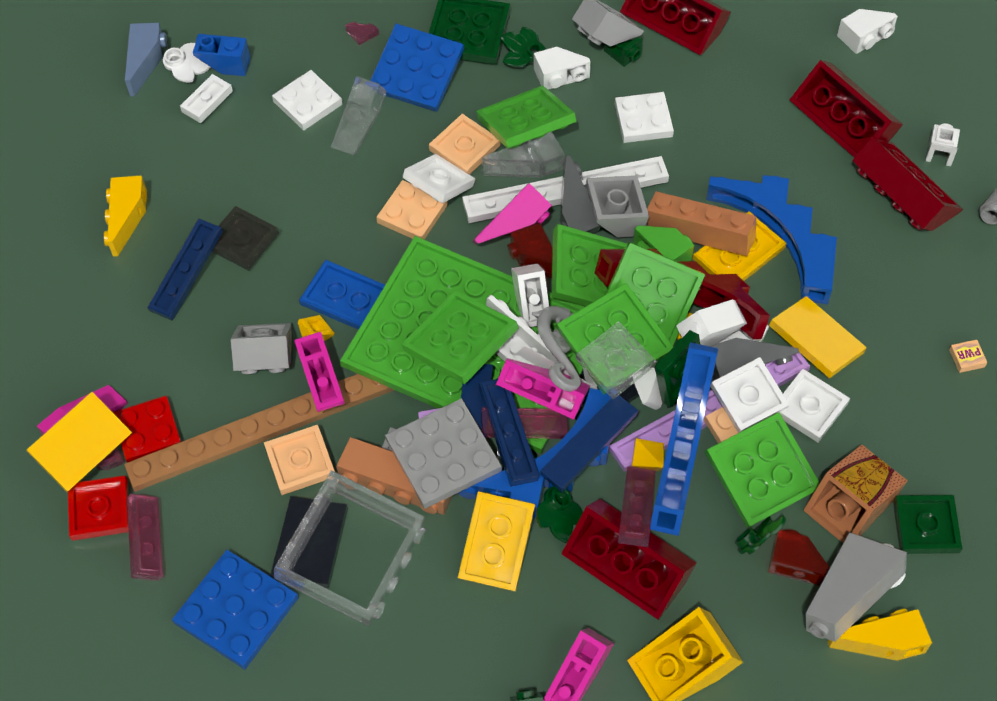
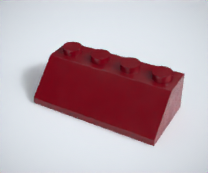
M625 0L620 10L622 14L699 55H702L720 35L731 11L710 0Z
M823 60L816 64L789 99L854 158L872 137L890 141L903 125L834 64Z
M872 137L852 160L858 166L857 171L866 179L871 178L876 183L874 188L882 195H888L893 200L891 204L901 213L906 212L911 217L910 223L919 230L933 231L963 210L893 142Z
M601 499L586 506L561 553L657 620L662 617L679 594L697 564Z

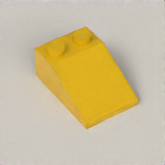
M700 607L627 660L652 701H682L717 682L743 663L712 614Z

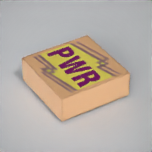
M978 340L954 344L949 349L959 373L984 368L987 364Z

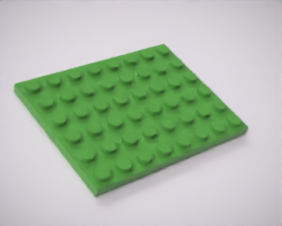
M414 236L341 358V367L437 409L461 399V382L406 353L401 344L455 290L486 305L487 298L492 295L497 300L504 301L514 315L521 317L515 297L512 276ZM547 291L549 306L564 307L573 314L585 308L579 304L552 298V293ZM554 321L550 323V328L553 332L557 327V323ZM537 326L529 327L537 335L539 334ZM570 349L569 352L564 354L574 366L579 377H581L583 366ZM496 353L485 363L493 365L491 380L499 378L505 361ZM512 392L530 449L541 454L561 414ZM487 416L485 430L493 433Z

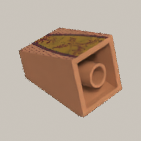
M860 445L826 473L803 511L844 543L849 532L861 536L891 505L895 496L899 495L908 480L865 446Z

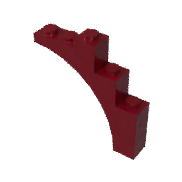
M625 249L600 250L594 273L606 286H609ZM648 249L662 255L657 249ZM676 261L705 274L694 298V304L708 308L733 299L736 301L747 322L740 329L752 339L763 338L770 315L749 295L750 286L737 274H709L696 261Z

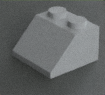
M583 0L572 18L579 25L577 29L598 45L603 42L613 46L638 37L644 32L625 15L599 0Z
M637 175L586 179L594 214L599 225L616 237H632L637 226H646L649 215Z
M292 323L237 326L231 337L233 371H241L242 374H253L258 372V370L268 369L271 373L285 371V368H289L292 359Z

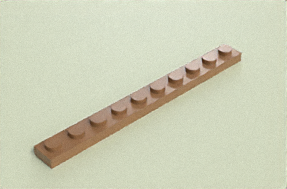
M356 374L338 381L345 404L317 412L312 393L309 392L124 465L132 487L136 492L394 391V389Z

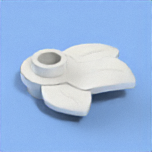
M195 43L184 44L180 49L170 48L164 54L163 64L165 68L172 71L174 78L179 81L193 82L195 75L203 74L211 68L193 56Z

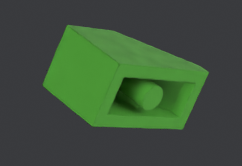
M640 225L635 228L634 244L646 249H657L663 256L674 261L692 260L694 245L687 235H683L676 228Z

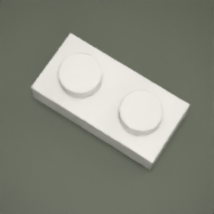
M212 74L180 105L182 113L202 123L233 92L231 84Z

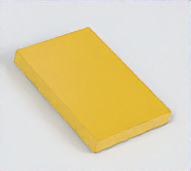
M756 217V238L748 256L703 246L693 254V260L709 274H737L745 281L783 251L787 243Z
M807 296L773 318L769 324L790 345L798 348L799 352L829 379L864 354L867 348Z
M91 392L26 451L68 492L132 432Z
M478 492L458 578L516 592L536 505Z

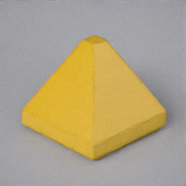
M321 315L298 320L302 337L320 331L324 341L334 336L333 330Z
M636 438L631 467L658 472L662 470L664 466V443Z

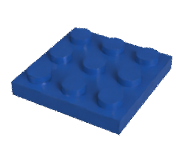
M395 24L369 82V91L438 112L464 51V45Z
M226 550L172 618V621L175 625L245 670L299 597L297 593L229 550Z

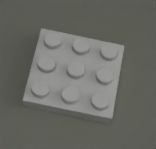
M462 398L385 435L388 445L424 509L502 471L501 464Z

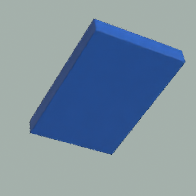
M325 260L299 299V302L304 307L359 330L385 284Z

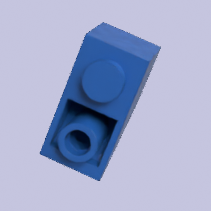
M198 34L193 56L221 74L246 76L250 61L246 38Z

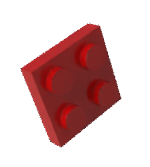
M167 395L113 412L132 432L121 443L127 463L181 442Z
M125 475L78 482L68 491L69 537L72 541L130 532L128 480Z

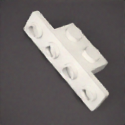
M492 295L487 298L486 306L517 321L519 328L495 352L501 359L506 361L509 358L534 365L517 354L519 350L527 346L552 362H558L547 349L540 335H537L529 328L528 323L522 317L514 315L504 301L497 300Z

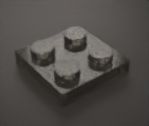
M235 206L220 223L219 227L222 228L223 233L212 252L249 271L278 236V228Z

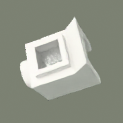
M935 124L929 139L926 161L931 162L934 151L939 150L948 152L946 166H951L957 152L960 129H955L950 124Z

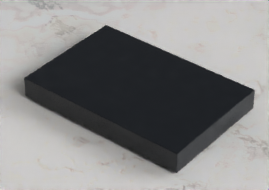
M290 496L270 577L278 581L329 588L348 510L347 505Z

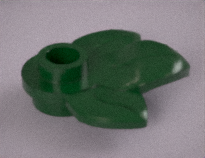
M522 27L520 33L508 32L501 36V41L510 50L503 59V63L508 66L522 68L527 64L534 65V53L531 50L537 52L546 50L545 46L539 42L537 33L527 27Z
M552 486L544 492V501L537 506V523L541 529L549 527L556 539L567 543L572 534L573 525H577L583 511L578 504L571 501V495L567 489L561 493Z
M783 515L779 520L772 522V518L769 516L755 529L752 527L747 529L735 541V544L739 547L737 551L740 554L747 552L750 555L754 553L771 535H775L783 528L786 517Z

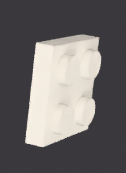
M312 70L272 95L273 102L303 131L343 105L342 98Z
M664 92L615 98V108L623 143L673 137L674 130Z
M437 154L406 168L403 174V178L412 183L414 187L421 189L432 196L434 200L441 203L472 188L475 182L474 177Z
M760 357L711 382L710 387L738 433L789 407V403Z
M802 369L783 393L789 403V407L781 411L780 414L786 423L819 443L848 405L850 398Z

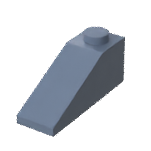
M160 23L130 24L125 83L130 96H135L163 57V47H167V35L165 32L162 33Z

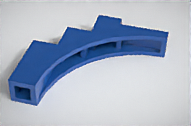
M763 175L762 182L755 183L752 181L710 176L706 200L727 204L746 213L748 211L751 212L787 243L786 248L789 250L797 267L801 283V299L807 296L814 303L828 305L833 286L837 237L810 233L813 207L786 204L789 179Z
M691 342L689 344L650 530L679 536L718 348Z
M590 388L584 409L575 425L558 444L545 454L534 459L540 476L538 481L510 487L504 470L456 494H460V496L467 499H475L478 492L532 503L536 505L533 518H536L537 506L541 503L544 487L550 488L553 486L540 475L541 469L617 392L609 391L603 395L600 390ZM610 444L589 466L606 465ZM574 481L566 488L568 491L572 492Z

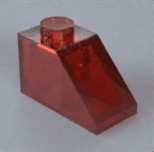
M537 223L510 232V244L507 246L511 258H516L520 267L538 264L544 270L545 276L552 279L553 248L541 224Z
M780 530L774 542L768 573L821 586L830 567L809 537L803 536L795 530Z

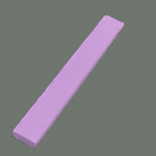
M800 352L792 355L793 361L778 366L776 361L766 364L778 387L796 378L802 369L809 371L810 365ZM713 390L709 391L704 417L723 407ZM676 410L609 446V451L624 472L632 468L636 438L664 443V450L668 448ZM703 420V424H702L701 430H702L703 428L707 427V425H706V423L704 422V420Z

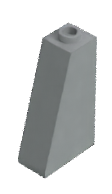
M849 532L806 612V631L821 639L826 638L834 642L839 639L905 574L907 552Z

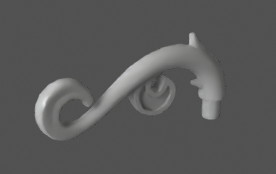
M549 306L543 310L532 312V315L537 317V329L543 343L558 361L548 370L551 381L564 391H575L580 386L581 379L572 363L564 354L569 352L571 348L557 329L552 332L550 328L551 322L554 321L558 324L573 315V313H570L569 309L560 306ZM563 369L570 375V379L561 373Z

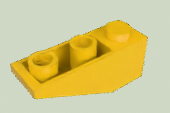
M142 176L113 177L110 181V188L106 189L109 209L105 210V221L108 225V231H104V243L106 247L109 246L113 256H119L146 213L147 189Z
M900 609L891 613L890 617L879 619L878 616L867 618L862 621V624L850 627L835 642L828 640L827 643L829 648L898 661L926 653L932 641L919 610L908 612L907 609Z

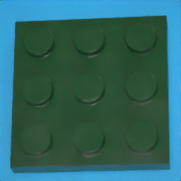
M438 0L429 34L462 43L464 51L460 59L497 64L502 45L501 36L505 33L510 14V3L490 0Z

